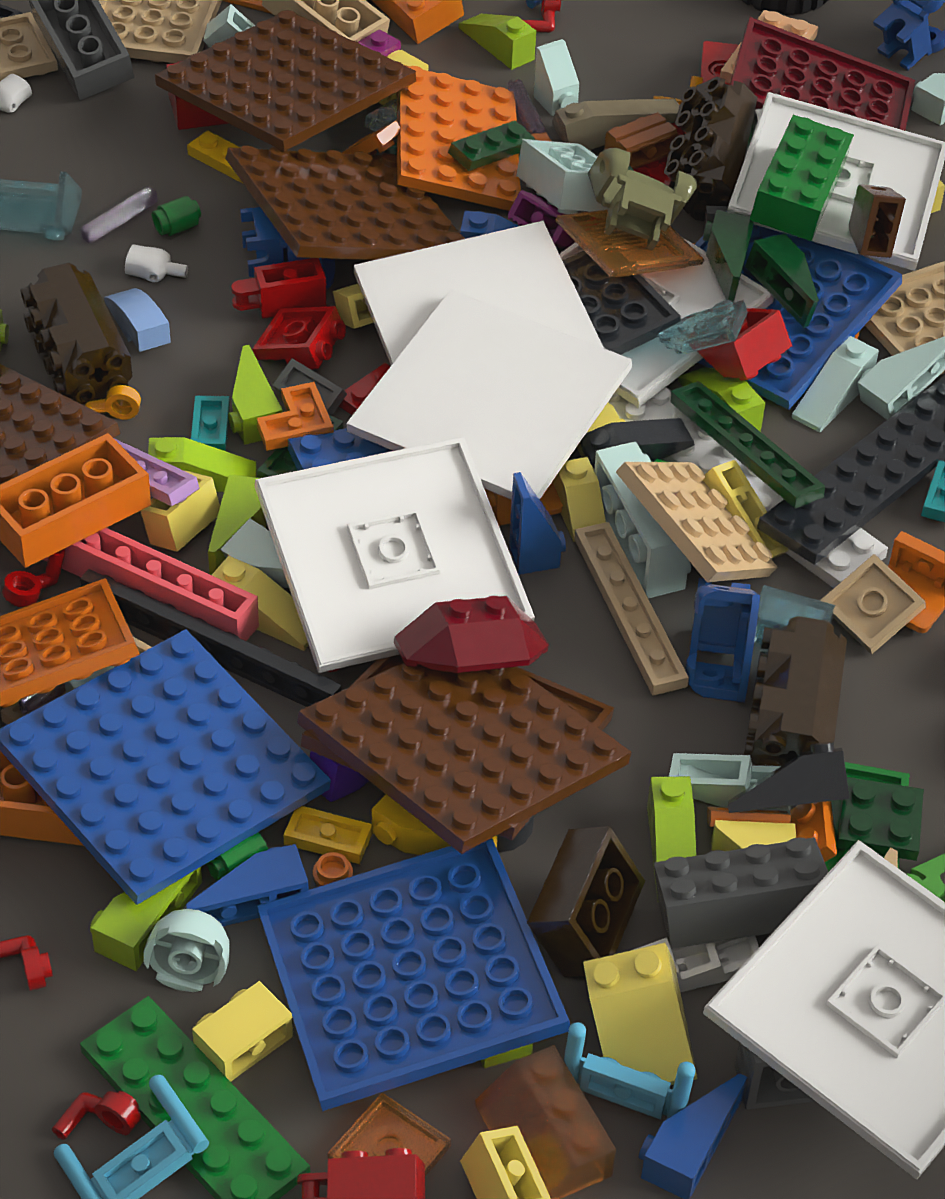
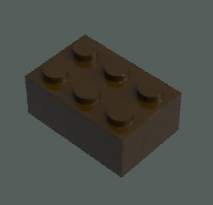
M610 826L568 829L527 921L528 926L564 977L586 976L584 961L616 953L645 883V879Z

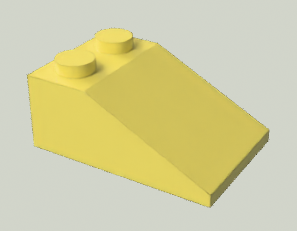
M666 942L583 962L590 1003L603 1057L612 1058L619 1062L620 1065L640 1072L654 1073L662 1080L670 1082L671 1085H674L680 1063L687 1061L695 1067L675 963ZM695 1068L694 1080L698 1079V1078H697V1073H696V1068Z

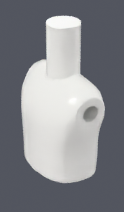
M9 74L0 81L1 111L6 113L16 111L20 104L32 95L30 85L20 76Z
M133 244L126 257L125 274L144 278L150 282H159L166 274L186 278L188 265L171 262L169 253L163 249Z

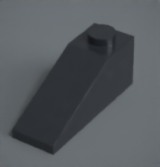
M681 418L613 422L586 433L580 441L584 455L588 457L593 470L595 468L596 451L636 441L642 453L647 454L650 461L654 462L656 459L662 460L695 445Z
M834 742L810 744V751L800 753L729 800V813L850 799L842 747L834 748Z

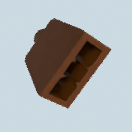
M863 184L857 187L849 220V231L859 255L892 257L906 201L905 197L892 188Z

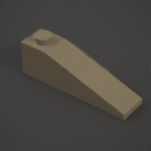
M675 98L583 101L571 103L565 108L556 110L552 124L562 142L581 144L586 149L591 150L605 145L607 131L613 127H620L633 122L639 117H646L658 112L666 119V123L676 122L680 105Z

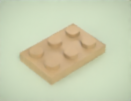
M31 12L0 18V81L9 74L25 78L34 75H44L58 70L57 60Z

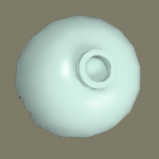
M181 909L164 916L157 921L144 949V964L147 969L150 964L157 972L156 979L160 983L180 991H202L203 985L214 982V987L222 980L229 962V939L222 924L212 915L200 910Z

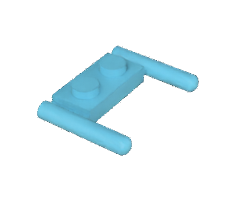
M579 1022L570 1025L561 1074V1081L565 1085L573 1086L578 1083L580 1084L579 1090L658 1119H661L662 1114L666 1115L668 1119L687 1107L695 1075V1067L692 1063L685 1061L679 1064L674 1087L670 1089L671 1083L662 1080L654 1073L634 1070L620 1065L619 1062L609 1057H598L588 1053L587 1058L582 1057L586 1028Z
M153 1076L149 1081V1087L172 1120L169 1122L164 1120L92 1173L93 1178L90 1179L69 1145L60 1144L55 1148L54 1157L81 1199H139L192 1160L194 1153H200L209 1146V1141L164 1076Z

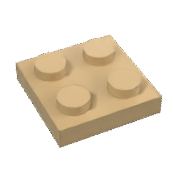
M875 554L820 600L821 607L871 655L926 608L925 600Z

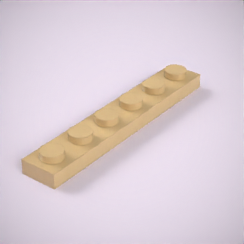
M609 522L575 529L574 540L652 696L688 687L689 677Z

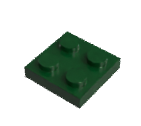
M847 777L850 799L841 800L837 848L850 850L859 840L879 855L885 856L888 850L892 848L898 851V858L917 861L920 849L924 789Z

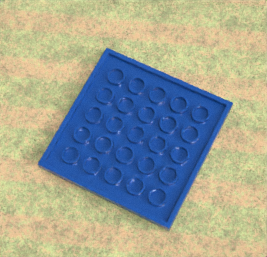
M753 225L742 274L764 287L745 267L754 240L786 233ZM786 234L805 254L819 301L809 326L803 328L774 298L773 303L765 309L780 310L792 347L783 352L778 361L765 365L758 370L757 376L745 381L757 394L789 410L812 385L832 353L850 336L855 337L902 284L901 273L863 255ZM702 236L694 245L706 252L708 241H704ZM704 358L697 362L707 368H714Z
M187 629L140 653L139 656L131 658L127 663L112 668L0 729V751L136 905L228 851L249 836H253L328 791L331 779Z
M492 838L463 854L459 853L452 846H448L257 906L322 1111L569 1031V1018L531 928L527 924L523 909Z

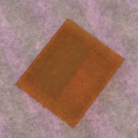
M608 210L557 215L555 220L609 277L681 269L688 266L702 265L704 262V258L671 226H669L667 231L661 230L659 242L651 251L646 249L647 239L615 228L611 235L604 234Z

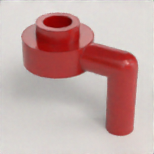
M541 0L543 20L523 21L534 28L536 32H553L555 29V11L560 12L561 0Z
M63 549L49 556L46 571L43 574L35 576L25 571L9 573L4 580L3 597L17 607L35 604L39 599L41 589L53 586L58 582L65 550Z
M30 935L0 941V958L21 954L29 991L46 987L45 978L53 977L48 952L40 954L35 939Z
M108 1091L102 1098L88 1092H83L77 1096L52 1127V1132L58 1138L65 1140L85 1114L90 1112L96 1114L113 1131L128 1135L141 1120V1115L138 1111L139 1105L131 1095L124 1091H118L117 1093Z

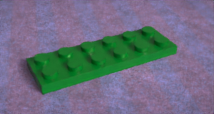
M149 996L80 1043L81 1053L117 1092L124 1091L137 1101L141 1119L151 1129L158 1126L164 1120H167V1122L172 1120L149 1087V1081L153 1076L162 1075L165 1077L209 1141V1146L200 1153H194L192 1155L193 1159L184 1166L215 1199H280L298 1185L297 1176L299 1174L311 1173L310 1165Z

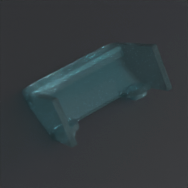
M60 171L59 184L0 179V230L44 233L45 238L64 240V235H69L72 232L81 204L82 189L67 172Z

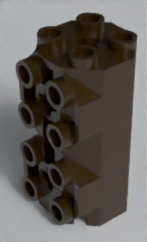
M714 77L696 87H689L681 96L682 103L679 106L675 125L685 135H679L671 142V151L668 153L664 173L674 183L678 171L692 175L696 180L697 188L683 207L687 213H691L695 220L704 221L706 205L729 206L742 169L758 98L742 82L734 81L732 86L725 84V79Z
M71 263L42 269L37 275L39 280L34 285L30 283L27 287L21 288L20 292L23 304L29 310V313L24 314L28 333L35 332L33 339L37 353L48 352V355L43 356V363L47 375L54 374L52 379L55 391L62 395L73 396L78 403L86 404L89 401L106 399L108 390L114 386H128V382L133 377L131 356L91 274L85 270L83 272L79 271Z
M796 616L789 619L788 625L780 628V624L772 628L764 627L761 649H767L768 652L760 651L757 677H762L763 680L756 679L752 705L759 706V708L751 707L747 735H753L754 737L747 736L744 755H750L751 762L756 766H782L800 753L810 751V744L834 742L847 639L842 634H840V638L833 633L834 626L826 620Z

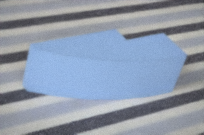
M133 288L104 297L107 307L127 341H133L139 352L171 343L168 320L156 303L145 292Z

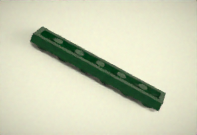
M700 381L671 391L670 402L792 507L796 509L824 497L825 485Z

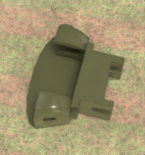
M608 148L600 152L588 171L596 201L608 208L604 234L611 235L615 228L647 239L646 249L652 251L659 242L661 230L667 231L696 190V180L692 175L678 171L675 187L672 189L656 179L629 170L630 152L619 148Z

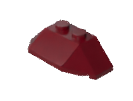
M496 595L486 598L454 599L452 601L435 602L394 636L393 642L406 666L417 667L422 665L429 669L454 673L529 666L541 654H545L549 647L538 626L507 596Z

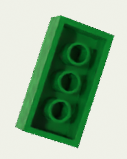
M793 114L757 191L750 221L812 241L844 168L854 134Z

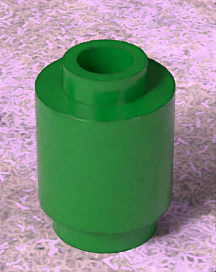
M183 196L159 205L157 210L151 213L154 227L159 235L168 234V236L197 226L201 217V210L196 200Z
M256 833L206 863L207 868L213 878L218 881L254 854L267 851V844L263 837Z

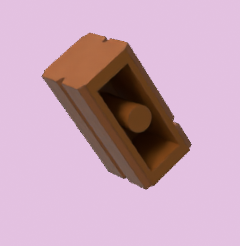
M657 112L646 117H639L633 122L620 127H613L607 131L604 150L619 148L630 152L629 165L634 170L635 168L668 157V153L671 151L670 144L678 136V132L671 123H666V119Z

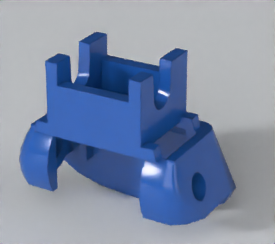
M893 0V3L873 21L874 26L883 31L884 42L877 48L878 53L889 59L901 49L907 50L909 53L900 61V66L908 71L925 54L929 56L932 53L943 50L945 47V30L941 31L938 28L931 27L928 23V16L930 13L940 9L945 0Z
M261 207L240 209L241 221H254L255 230L242 232L243 248H247V251L255 250L257 258L247 260L249 277H254V267L311 259L295 256ZM319 258L326 277V289H329L334 282L336 273L335 258Z
M702 578L698 580L694 601L695 611L689 657L686 660L685 671L689 677V686L703 697L745 703L760 603V595L750 589V584L732 582L731 587L712 585V582H706ZM697 650L733 654V666L696 662Z

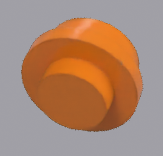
M329 852L322 855L313 867V880L318 887L353 876L351 863L344 855L337 852Z

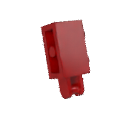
M319 258L254 267V278L235 281L231 286L232 293L235 295L232 299L233 307L240 311L259 308L262 318L274 317L279 309L326 307V277Z
M406 1148L387 1149L385 1156H368V1153L365 1151H345L341 1153V1158L328 1159L327 1172L299 1174L297 1176V1183L302 1185V1199H425V1163L417 1154H412V1150ZM320 1185H327V1197H320Z

